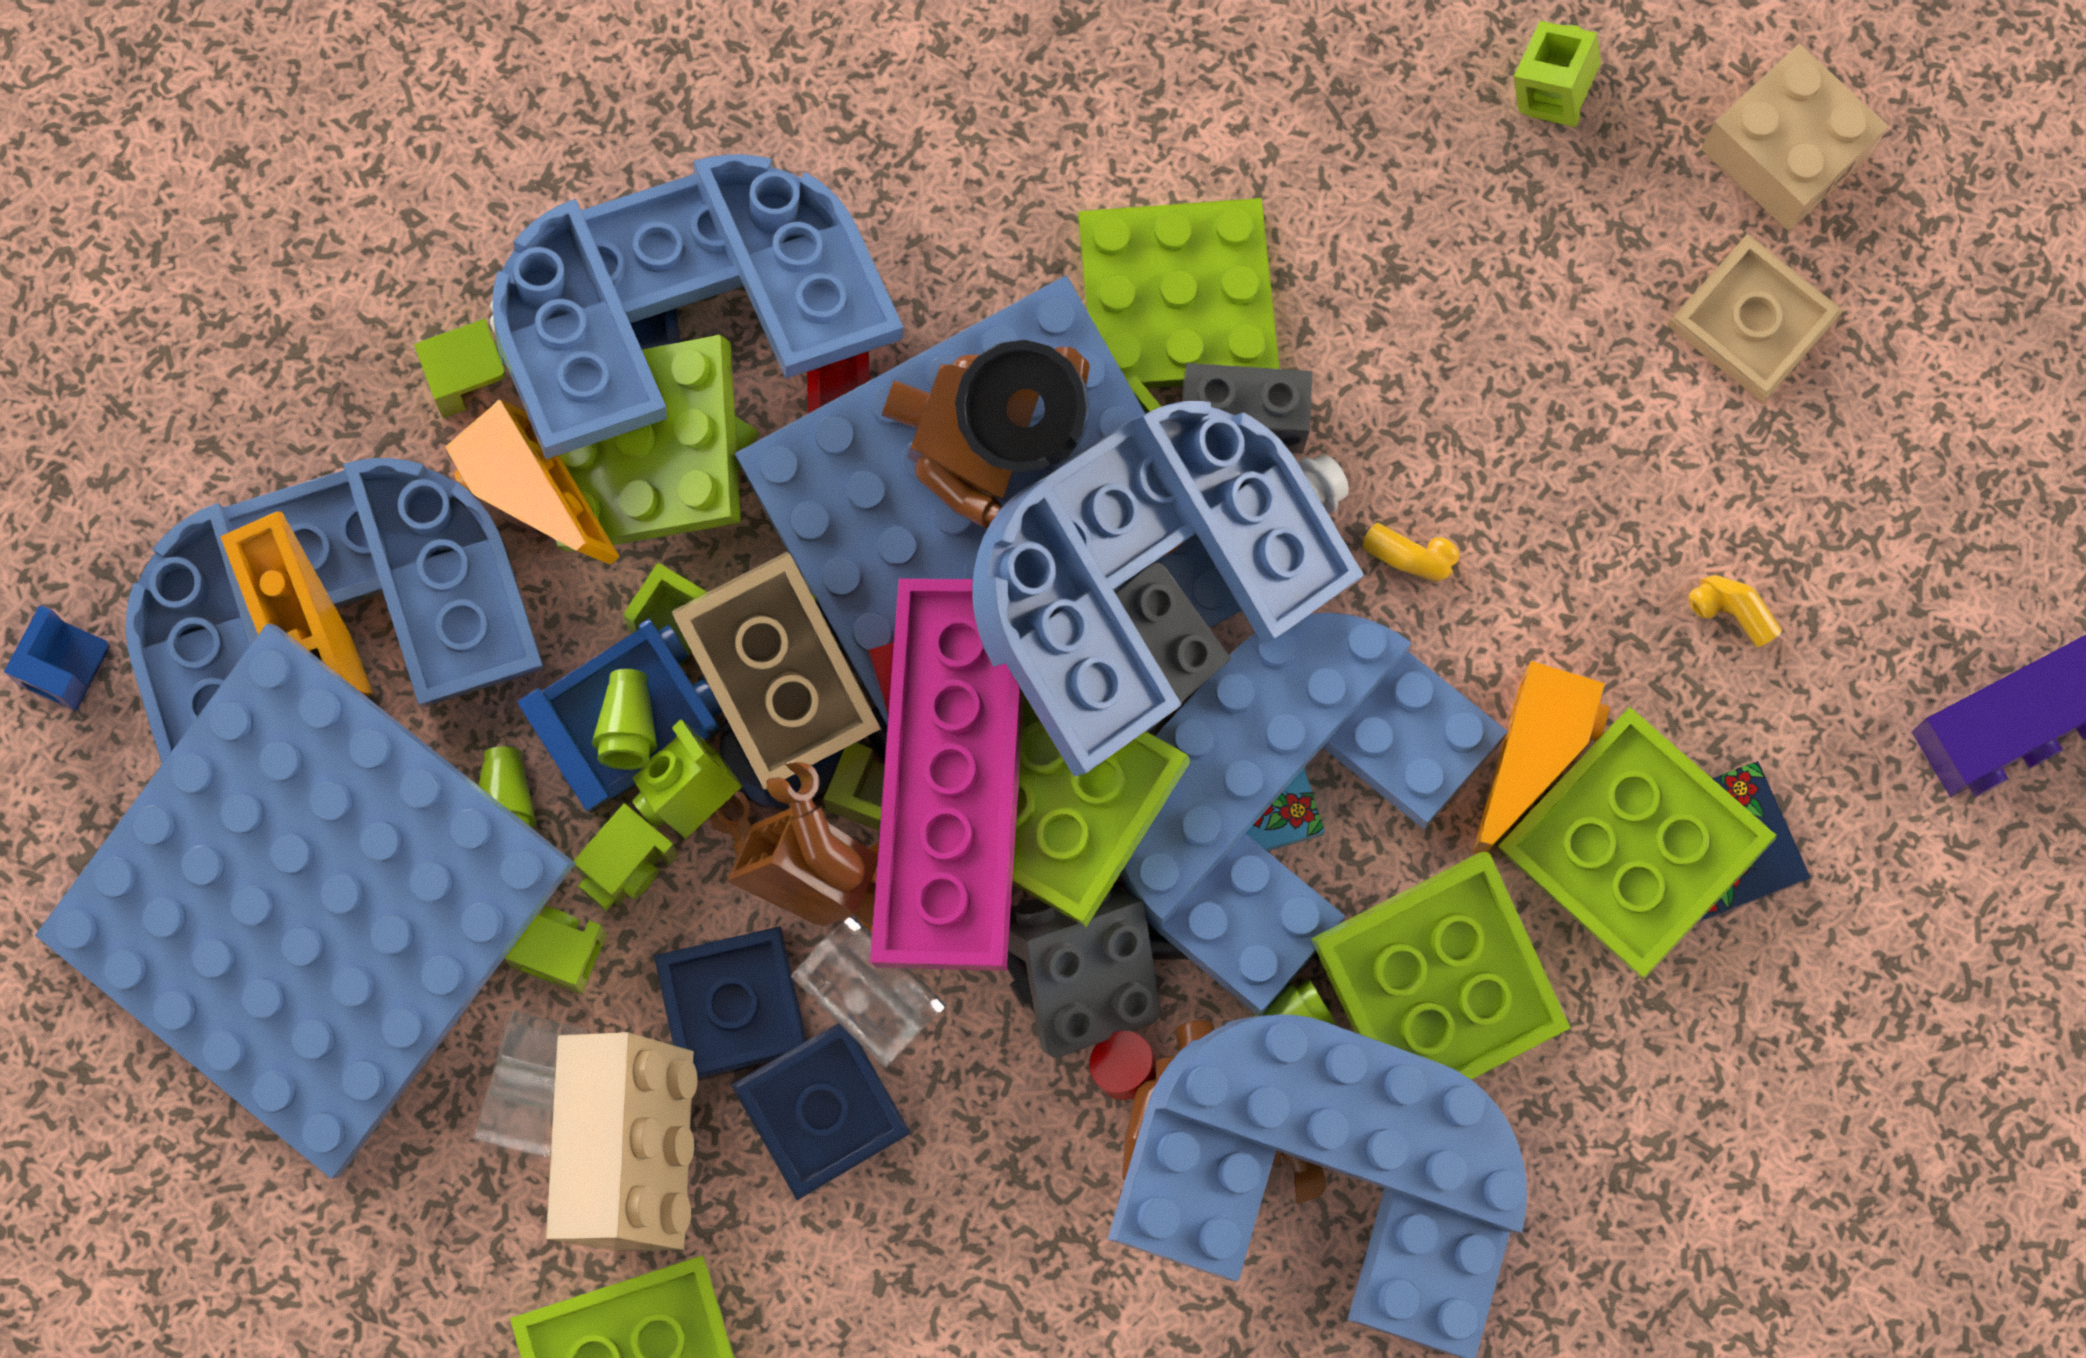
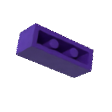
M2086 635L1927 717L1911 731L1950 798L1968 788L1974 798L1989 792L2009 780L2004 769L2021 760H2024L2028 769L2042 764L2063 751L2058 742L2059 740L2076 731L2083 741L2086 740Z

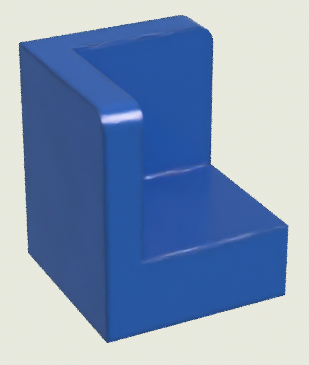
M40 605L4 673L19 687L77 712L110 649V645L106 640L64 622L52 609Z

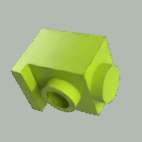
M1539 21L1513 76L1520 113L1536 119L1577 127L1581 118V106L1601 65L1597 32L1584 30L1575 25H1559Z
M680 719L672 727L677 737L662 751L652 756L650 762H647L646 766L632 778L641 791L632 802L653 826L660 828L666 822L686 839L743 786L720 753Z
M623 803L574 859L576 863L574 866L583 877V880L577 887L595 904L607 911L613 903L618 906L627 895L634 900L639 898L649 888L659 873V869L654 866L657 860L662 858L671 865L678 857L677 851L671 841Z
M544 906L541 915L537 914L504 960L511 968L582 995L607 934L601 924L588 920L584 932L577 929L580 923L579 919L555 908Z

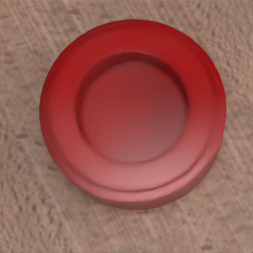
M1116 1031L1108 1040L1095 1045L1090 1055L1089 1069L1093 1080L1106 1095L1117 1100H1130L1135 1098L1136 1091L1142 1084L1156 1079V1061L1158 1060L1155 1052L1142 1036L1131 1031Z

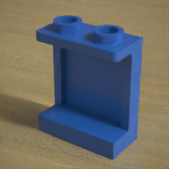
M649 618L639 624L640 628L544 690L537 688L516 701L587 812L593 813L636 786L632 778L642 769L620 770L604 766L599 763L597 759L598 750L592 745L611 672L619 669H634L648 675V687L657 749L650 754V758L662 751L677 737L672 727L680 719L704 740H708L722 731L714 717L722 713L723 710L704 678L693 685L679 663L690 656L670 625L658 631Z

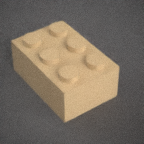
M785 552L672 611L676 623L764 790L767 789L766 781L769 778L781 777L786 779L795 774L785 764L803 762L813 765L881 729L790 553Z
M629 1032L558 1035L546 1239L611 1251L684 1250L685 1232L691 1221V1205L687 1197L688 1165L694 1154V1138L690 1130L691 1098L697 1089V1071L693 1063L694 1051Z

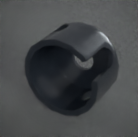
M1029 340L999 343L978 355L961 377L955 400L958 428L970 449L990 465L1017 473L1047 470L1068 458L1083 439L1090 416L1087 386L1075 365L1051 346ZM1024 389L1033 390L1038 393L1043 399L1045 412L1040 422L1033 427L1027 428L1015 425L1007 414V404L1010 397L1017 391Z

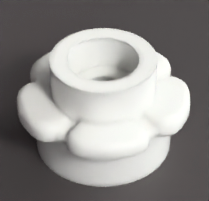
M1320 454L1313 459L1304 457L1299 462L1301 469L1327 513L1335 512L1338 508V502L1344 499L1349 492L1348 481L1343 470L1328 455Z

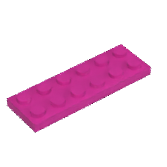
M899 579L870 957V963L876 968L1007 971L1024 693L1006 663L993 667L984 649L974 615L973 579Z

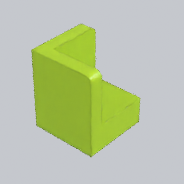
M485 318L414 344L442 418L466 410L462 394L498 382L506 377L504 366Z
M657 563L623 615L629 633L632 634L640 628L639 624L649 618L658 631L670 625L690 656L692 651L676 623L672 611L706 594L707 591L662 564ZM686 660L682 661L679 664L683 666Z
M856 742L845 747L824 797L826 811L880 831L885 765L874 760L871 748Z

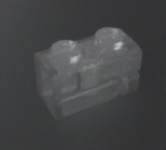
M851 916L825 937L791 977L810 996L816 995L819 998L818 1003L887 1068L918 1038L944 1010L947 1004L910 969L876 968L870 963L872 932L856 917Z

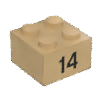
M1799 43L1714 122L1701 150L1787 231H1790L1873 153L1889 126Z

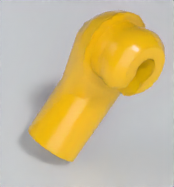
M1375 523L1368 530L1362 545L1365 552L1395 569L1435 582L1446 579L1453 574L1451 567L1458 562L1460 556L1458 548L1443 537L1431 539L1427 548H1424L1381 523Z
M1712 575L1701 579L1700 587L1693 589L1689 593V605L1699 617L1713 618L1720 610L1734 615L1755 647H1761L1771 642L1782 632L1781 626L1758 592L1750 585L1718 575Z

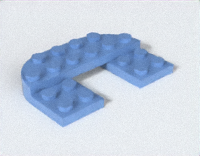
M735 154L695 160L694 174L583 210L580 209L577 200L573 199L547 211L534 220L514 240V251L505 263L502 272H497L492 300L498 353L502 365H507L545 459L667 419L666 405L630 323L744 286L785 379L902 340L904 327L862 236L841 200L828 187L806 172L800 178L789 172L772 167L771 158Z
M1183 401L1165 405L1139 416L1116 428L1012 497L992 520L982 539L974 566L972 583L974 615L982 644L993 667L1006 663L1073 776L1089 772L1182 705L1113 589L1197 533L1261 643L1279 637L1364 576L1292 453L1266 426L1244 412L1235 416L1223 410L1212 408L1211 402Z
M372 458L344 463L345 470L223 507L220 503H216L197 511L175 525L152 549L155 553L144 568L138 583H133L126 612V640L129 657L161 763L163 764L258 636L220 536L276 511L284 514L335 608L384 594L415 696L421 708L543 670L542 659L508 556V550L501 534L483 505L460 483L454 482L446 476L426 468L423 464L395 458Z
M1313 613L1274 640L1261 643L1257 634H1253L1229 655L1231 659L1203 683L1155 736L1187 754L1190 764L1120 873L1123 884L1128 893L1143 901L1146 921L1160 935L1257 1016L1263 1015L1317 953L1311 938L1342 923L1345 915L1250 838L1246 832L1314 756L1324 748L1425 830L1503 742L1508 732L1409 652L1410 641L1386 626L1365 618L1339 613Z
M1266 1015L1236 1019L1226 1022L1224 1026L1213 1030L1199 1040L1191 1041L1169 1063L1151 1094L1107 1240L1229 1281L1239 1282L1276 1151L1384 1188L1348 1321L1455 1357L1476 1358L1510 1232L1522 1233L1527 1204V1181L1520 1147L1506 1117L1490 1096L1471 1079L1450 1067L1330 1023L1305 1016Z

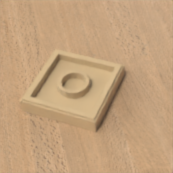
M1747 233L1674 315L1667 326L1759 401L1764 403L1834 324L1844 310Z

